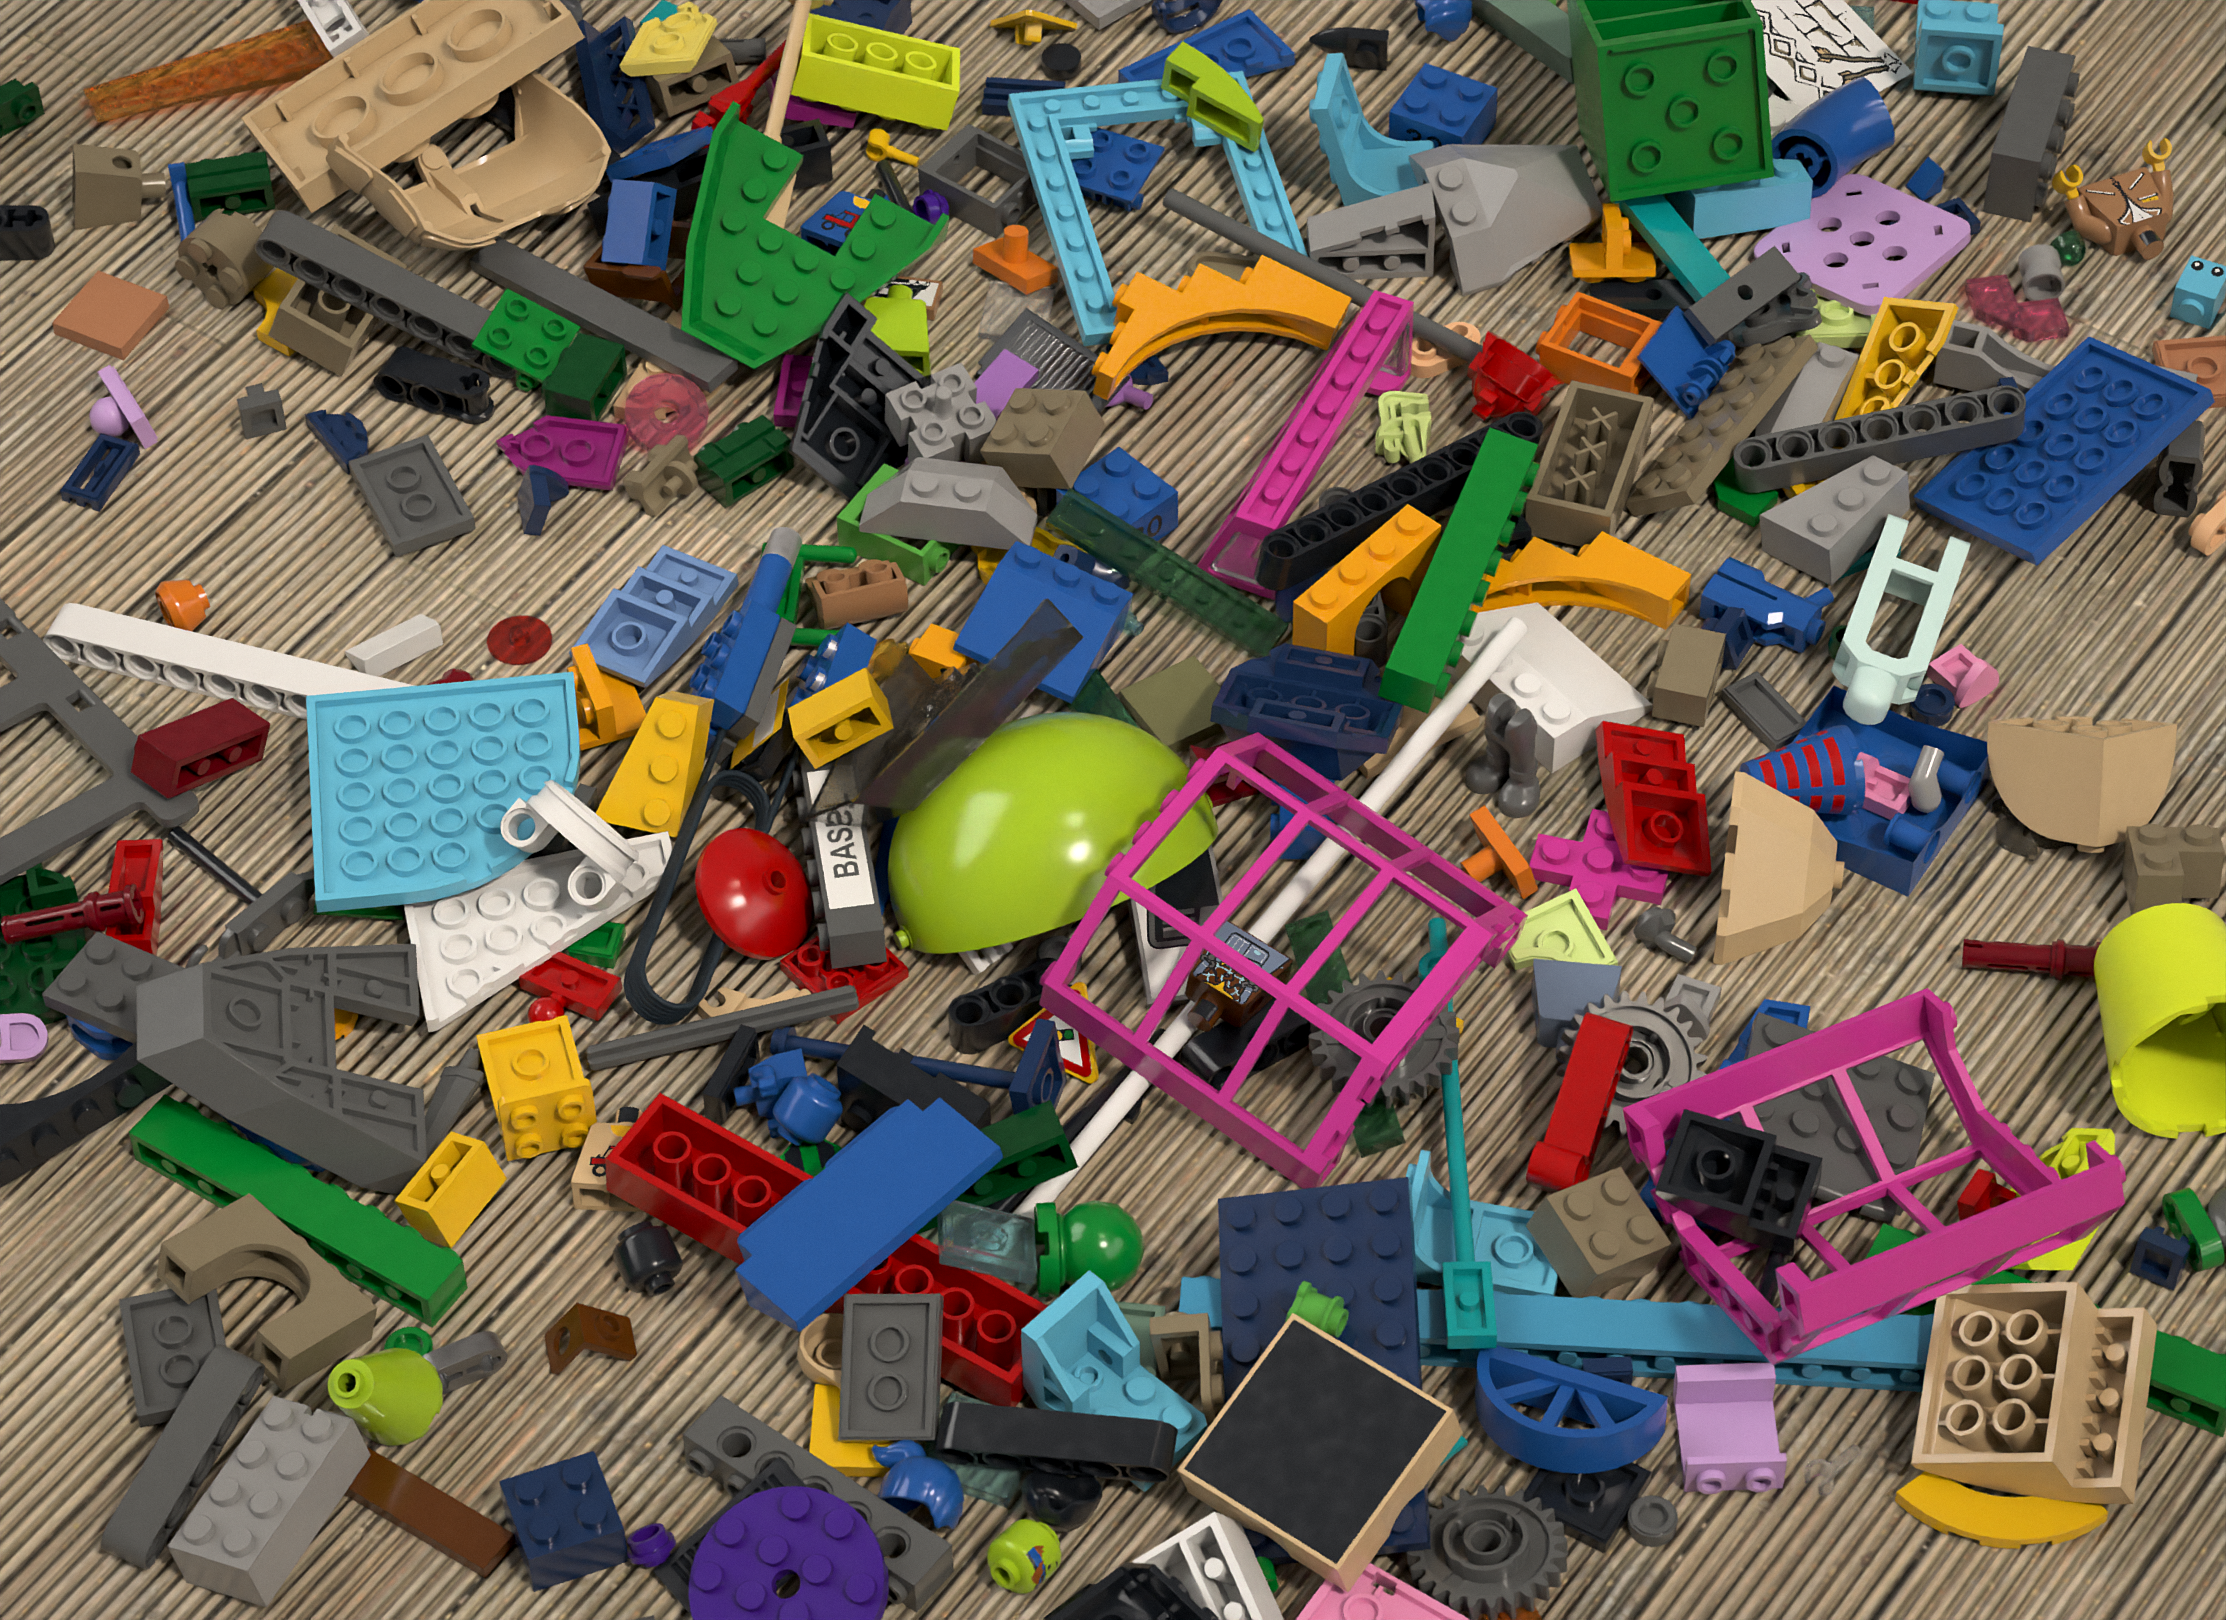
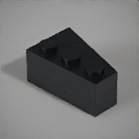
M866 1025L862 1026L836 1064L838 1088L841 1092L839 1100L843 1105L841 1121L847 1123L856 1131L863 1132L885 1112L893 1107L900 1106L907 1099L924 1111L939 1097L976 1128L982 1129L991 1125L989 1102L941 1072L934 1078L911 1064L910 1062L914 1055L901 1048L898 1054H895L873 1040L876 1032Z

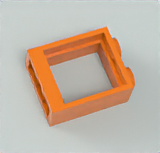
M1577 291L1568 305L1563 304L1559 308L1554 325L1549 332H1542L1535 352L1540 355L1539 363L1552 371L1566 384L1570 385L1571 380L1639 394L1651 374L1637 359V356L1661 326L1662 322ZM1579 331L1628 348L1631 351L1618 368L1567 348Z

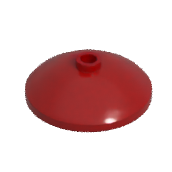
M751 828L728 830L712 839L706 845L697 862L695 887L701 910L717 936L735 951L750 958L760 960L780 958L796 949L804 941L810 930L813 919V901L807 876L795 856L774 837Z

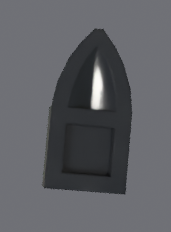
M1337 27L1318 32L1309 38V42L1326 53H1343L1345 59H1347L1348 68L1387 70L1389 30Z

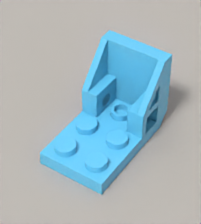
M1918 0L1913 90L1983 96L1995 95L2004 24H1997L1998 4L1953 0Z
M1090 1270L1021 1330L1023 1386L1039 1409L1153 1419L1169 1423L1178 1429L1172 1467L1194 1448L1208 1429L1205 1415L1140 1365L1139 1340L1104 1281ZM1131 1481L1144 1492H1146L1153 1484H1155L1151 1482Z

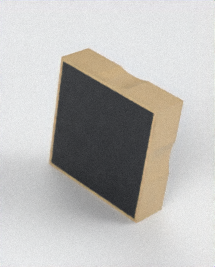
M1292 1313L1177 1471L1191 1495L1223 1515L1239 1521L1242 1527L1271 1538L1293 1559L1344 1591L1349 1592L1389 1537L1394 1522L1402 1509L1425 1487L1463 1432L1452 1408Z

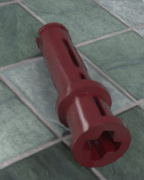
M129 884L122 891L102 895L97 891L90 892L84 896L83 901L11 916H2V933L7 944H14L18 941L52 936L89 928L95 932H103L110 925L131 922L133 925L143 923L144 905L138 887L135 884ZM64 918L63 920L34 925L35 923Z
M1964 939L1962 968L2049 973L2050 978H2054V980L2061 981L2064 976L2092 978L2093 982L2096 983L2094 959L2101 942H2096L2094 946L2066 944L2064 939H2057V941H2052V945H2036Z

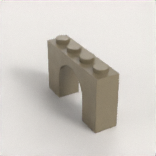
M250 1193L161 1243L157 1277L187 1304L192 1303L231 1280L249 1276L276 1280L288 1286L298 1295L302 1303L257 1330L253 1359L265 1365L264 1374L284 1392L372 1340L377 1306L373 1304L370 1297L355 1288L341 1275L333 1264L327 1263L309 1247L307 1241L302 1236L296 1235Z

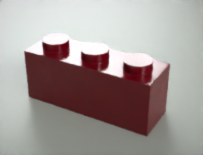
M236 699L225 700L138 735L134 746L131 773L166 798H172L262 761L270 723Z

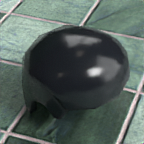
M1034 1471L1025 1478L1021 1487L1023 1504L1028 1515L1036 1522H1042L1058 1532H1070L1087 1523L1102 1498V1486L1094 1477L1076 1476L1075 1478H1069L1064 1474Z

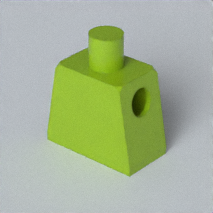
M901 284L891 286L888 289L887 298L870 297L867 299L864 307L878 318L870 331L923 376L931 375L926 302L920 299H912V290Z

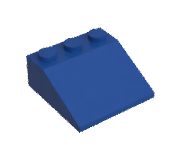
M1016 540L996 567L955 641L953 650L1072 704L1122 634L1134 594L1118 587L1112 582L1102 580L1078 569L1072 564L1065 563L1039 551L1035 547L1025 545Z

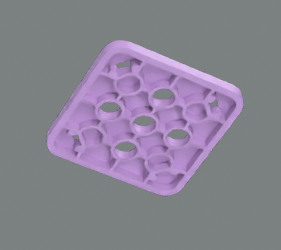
M1848 174L1840 178L1826 194L1811 199L1810 219L1776 227L1755 245L1754 259L1756 260L1775 246L1797 273L1805 272L1810 276L1812 282L1811 289L1815 290L1816 294L1829 300H1836L1842 306L1850 307L1857 313L1871 315L1878 313L1884 297L1903 299L1965 248L1971 239V227L1963 218L1860 174ZM1861 191V195L1846 196V193ZM1885 220L1898 221L1893 225L1879 224ZM1826 227L1839 228L1838 230L1833 232H1825L1821 230ZM1859 241L1871 242V244L1867 246L1853 245L1854 243ZM1890 256L1904 257L1903 259L1898 261H1890L1886 259ZM1834 262H1841L1846 264L1838 268H1832L1827 266L1828 264Z

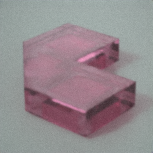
M2006 274L1966 279L1965 292L1977 320L1988 325L1993 323L1999 324L2012 330V336L2025 342L2068 337L2069 325L2058 298L2017 303Z

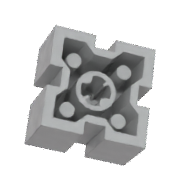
M962 362L932 374L930 386L921 389L915 381L885 394V423L900 447L908 444L909 463L916 457L948 461L964 459L966 463L973 464L984 461L985 459L980 450L997 420L985 401L976 404L977 387Z

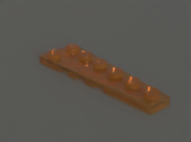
M306 20L83 89L86 103L98 123L297 81L332 60L333 56L311 21Z

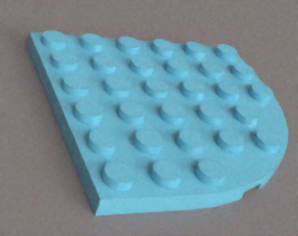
M574 672L306 696L317 913L412 904L457 895L500 877L528 858L532 853L516 848L503 838L501 821L505 813L518 798L527 802L532 795H537L545 786V781L554 780L573 795L576 791L580 773V739ZM533 818L526 819L520 823L517 830L520 841L527 840L533 835L535 831Z

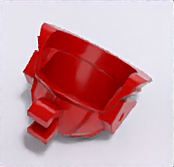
M1491 331L1486 333L1485 341H1483V352H1478L1468 366L1467 376L1472 379V393L1477 402L1471 412L1484 421L1490 416L1499 420L1515 412H1526L1536 416L1551 400L1545 394L1556 391L1555 388L1565 384L1564 381L1544 365Z

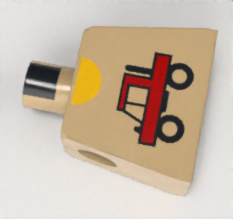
M622 1107L616 1112L615 1123L597 1122L591 1125L571 1180L575 1209L644 1212L607 1191L605 1161L609 1153L643 1114L641 1110L635 1107Z

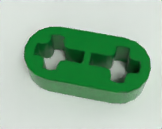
M2184 1188L2164 1194L2162 1206L2165 1219L2176 1240H2180L2182 1236L2188 1238V1245L2191 1246L2187 1260L2196 1272L2221 1266L2224 1262V1250L2221 1239L2195 1192L2191 1188Z

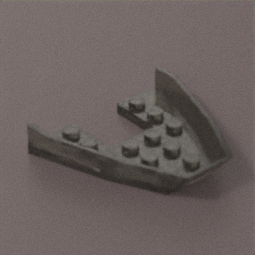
M1047 598L1039 604L1021 629L982 670L974 662L959 669L955 666L950 667L941 676L932 679L910 654L905 655L880 686L888 700L894 728L836 758L805 821L867 828L914 811L988 739L1084 637Z

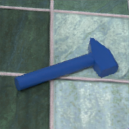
M184 162L168 164L181 242L195 229Z

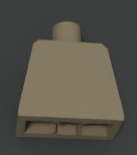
M73 144L72 208L75 230L138 221L141 218L142 198L165 197V174L142 173L139 153L135 150Z

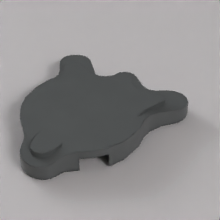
M1805 272L1798 273L1801 278L1795 285L1716 342L1728 340L1737 347H1750L1757 343L1764 344L1774 341L1788 333L1810 330L1819 326L1822 318L1819 310L1814 308L1818 300L1815 292L1810 290L1812 287L1810 276Z

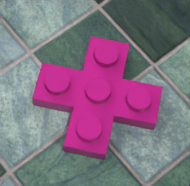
M1592 809L1583 842L1538 833L1529 864L1535 880L1570 887L1569 891L1576 888L1598 928L1602 930L1608 929L1617 896L1661 905L1670 871L1625 864L1613 834L1608 812Z

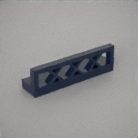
M624 16L601 33L582 19L577 24L585 38L577 42L575 48L589 116L602 131L608 145L620 155L656 128L645 76L630 77L623 72L621 77H617L620 63L636 37L633 21ZM623 36L616 51L611 50L610 44ZM629 88H634L627 104H623ZM635 114L640 115L641 121L628 130Z

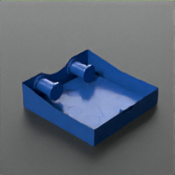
M1833 685L1793 742L1833 726L1846 725L1854 734L1859 746L1858 749H1851L1853 760H1856L1860 752H1864L1877 758L1880 766L1908 778L1912 776L1924 745L1944 752L1936 774L1942 798L1939 806L1933 812L1924 813L1918 811L1911 803L1904 814L1898 812L1892 820L1864 808L1858 809V814L1852 815L1816 813L1838 842L1836 861L1845 862L1844 868L1909 897L1989 781L1991 771L1988 761L1987 742L1911 720L1889 709L1884 720L1878 724L1866 725L1851 719L1843 708V701L1847 691Z

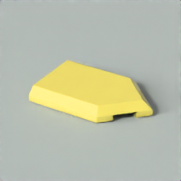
M687 2L677 7L678 13L667 17L661 22L658 17H655L643 23L620 63L621 71L630 77L691 72L718 25L717 19L708 13L702 14L699 12L698 6L692 2Z

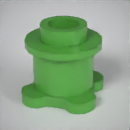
M1303 1281L1298 1288L1294 1303L1288 1311L1285 1323L1294 1313L1330 1336L1338 1338L1346 1326L1349 1311L1344 1309L1343 1297L1335 1296L1332 1299L1318 1293L1317 1289L1312 1287V1283Z

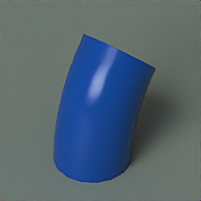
M1858 77L1824 95L1790 120L1771 140L1773 159L1799 160L1813 180L1811 198L1826 194L1840 178L1853 168L1892 147L1895 142V132L1891 117L1879 92L1868 79Z

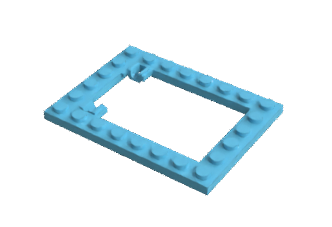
M1243 71L1227 72L1253 101ZM1162 79L1009 94V112L1083 346L1109 344L1116 327L1113 323L1117 308L1112 306L1115 295L1071 159L1093 157L1094 148L1091 132L1097 131L1098 126L1174 119L1175 123L1186 122L1188 128L1192 127L1193 129L1192 141L1195 147L1223 145L1251 228L1308 257L1263 128L1259 148L1254 153L1186 116L1188 102L1162 89Z

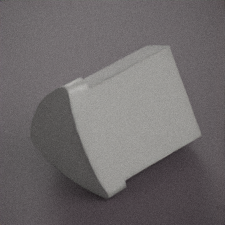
M1678 974L1663 1005V1010L1668 1013L1676 1007L1680 1008L1676 1019L1677 1022L1681 1024L1692 1021L1694 1024L1687 1035L1689 1037H1702V1040L1705 1041L1710 1033L1709 1023L1720 1001L1722 987Z

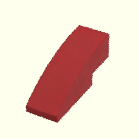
M117 840L108 893L122 891L126 885L135 884L143 900L144 921L138 925L125 922L107 926L106 935L157 956L162 905L163 840Z

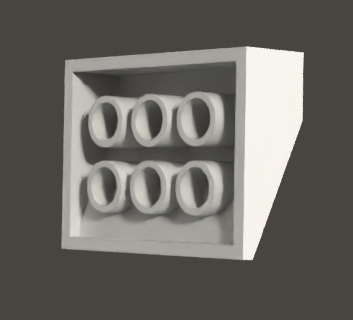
M1538 602L1479 612L1470 637L1462 635L1459 642L1465 643L1457 668L1448 666L1446 673L1452 674L1450 681L1455 685L1511 617L1522 620L1526 624L1528 632L1471 700L1486 712L1490 699L1498 693H1504L1516 701L1515 714L1524 708L1530 710L1535 717L1538 727L1535 738V757L1551 773H1554L1597 746L1595 729L1602 721L1630 725L1653 710L1652 703Z

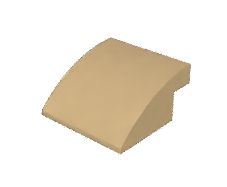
M2078 1282L1968 1285L1937 1298L1911 1464L1917 1469L1959 1482L2024 1496L2098 1504H2134L2157 1324L2145 1307L2097 1309Z

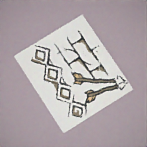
M1751 0L1763 22L1766 74L1791 101L1796 102L1803 109L1829 92L1858 77L1868 79L1876 90L1880 92L1913 73L1844 0Z

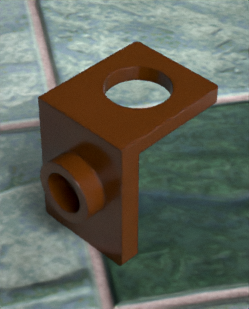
M576 1303L545 1334L551 1373L557 1375L584 1349L632 1361L637 1356L629 1317ZM568 1329L570 1332L569 1344L565 1352L560 1354L559 1342L562 1334Z

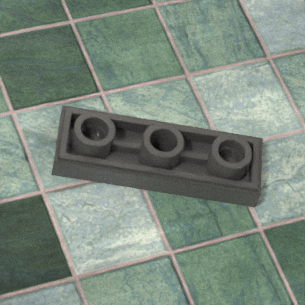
M1774 246L1690 306L1684 315L1711 346L1795 285L1801 276Z

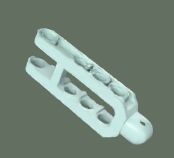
M1888 514L1831 672L1840 684L1848 687L1843 701V708L1846 714L1851 719L1866 725L1882 722L1891 703L1900 705L1915 701L1971 545L1969 542L1950 536L1937 572L1896 558L1909 521ZM1883 592L1924 606L1922 617L1907 657L1896 659L1872 650L1866 643Z

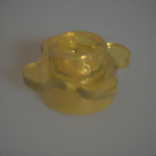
M890 638L875 645L869 661V665L873 669L871 676L875 682L882 680L884 676L887 679L894 678L904 670L908 662L905 655L909 649V645L906 642L897 644L894 639Z

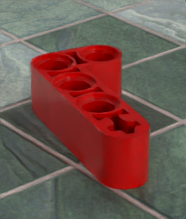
M1589 1012L1585 1014L1575 1040L1544 1141L1536 1143L1529 1160L1526 1182L1533 1188L1556 1193L1588 1180L1633 1035V1025Z

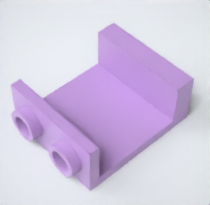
M1771 1362L1676 1366L1673 1400L1684 1492L1700 1491L1705 1494H1715L1725 1490L1766 1492L1771 1489L1783 1488L1787 1458L1786 1453H1780L1773 1406L1776 1376L1774 1365Z

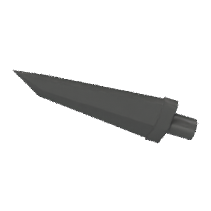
M467 1049L459 1066L445 1067L440 1076V1082L425 1116L427 1160L440 1145L486 1078L483 1072L478 1071L482 1059L480 1052L475 1049Z

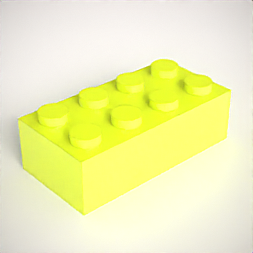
M809 13L791 88V95L798 96L808 102L820 101L837 105L847 111L859 110L876 114L886 120L897 119L915 123L925 129L948 130L960 92V48Z

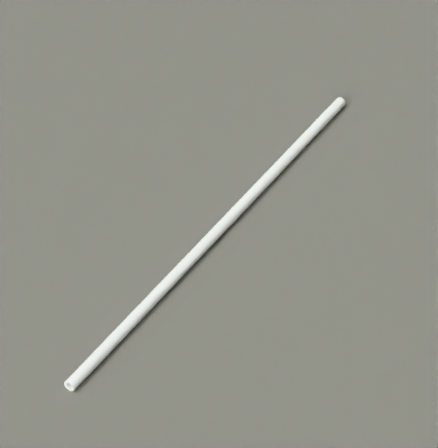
M1511 617L1443 700H1441L1359 798L1360 802L1376 813L1381 809L1526 635L1528 628L1522 620L1516 617ZM1340 824L1337 825L1338 827L1352 835L1354 838H1357L1355 834H1353ZM1327 837L1248 933L1268 944L1346 850ZM1193 1001L1186 1005L1153 1045L1170 1058L1177 1054L1197 1030L1187 1017V1014L1195 1005ZM1134 1070L1129 1073L1070 1144L1079 1167L1036 1185L971 1264L993 1275L1033 1227L1035 1203L1053 1202L1152 1084Z

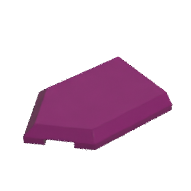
M547 415L533 422L532 428L516 436L510 433L496 440V444L523 476L529 465H538L555 471L567 481L568 485L613 490L629 441L630 428L629 425Z

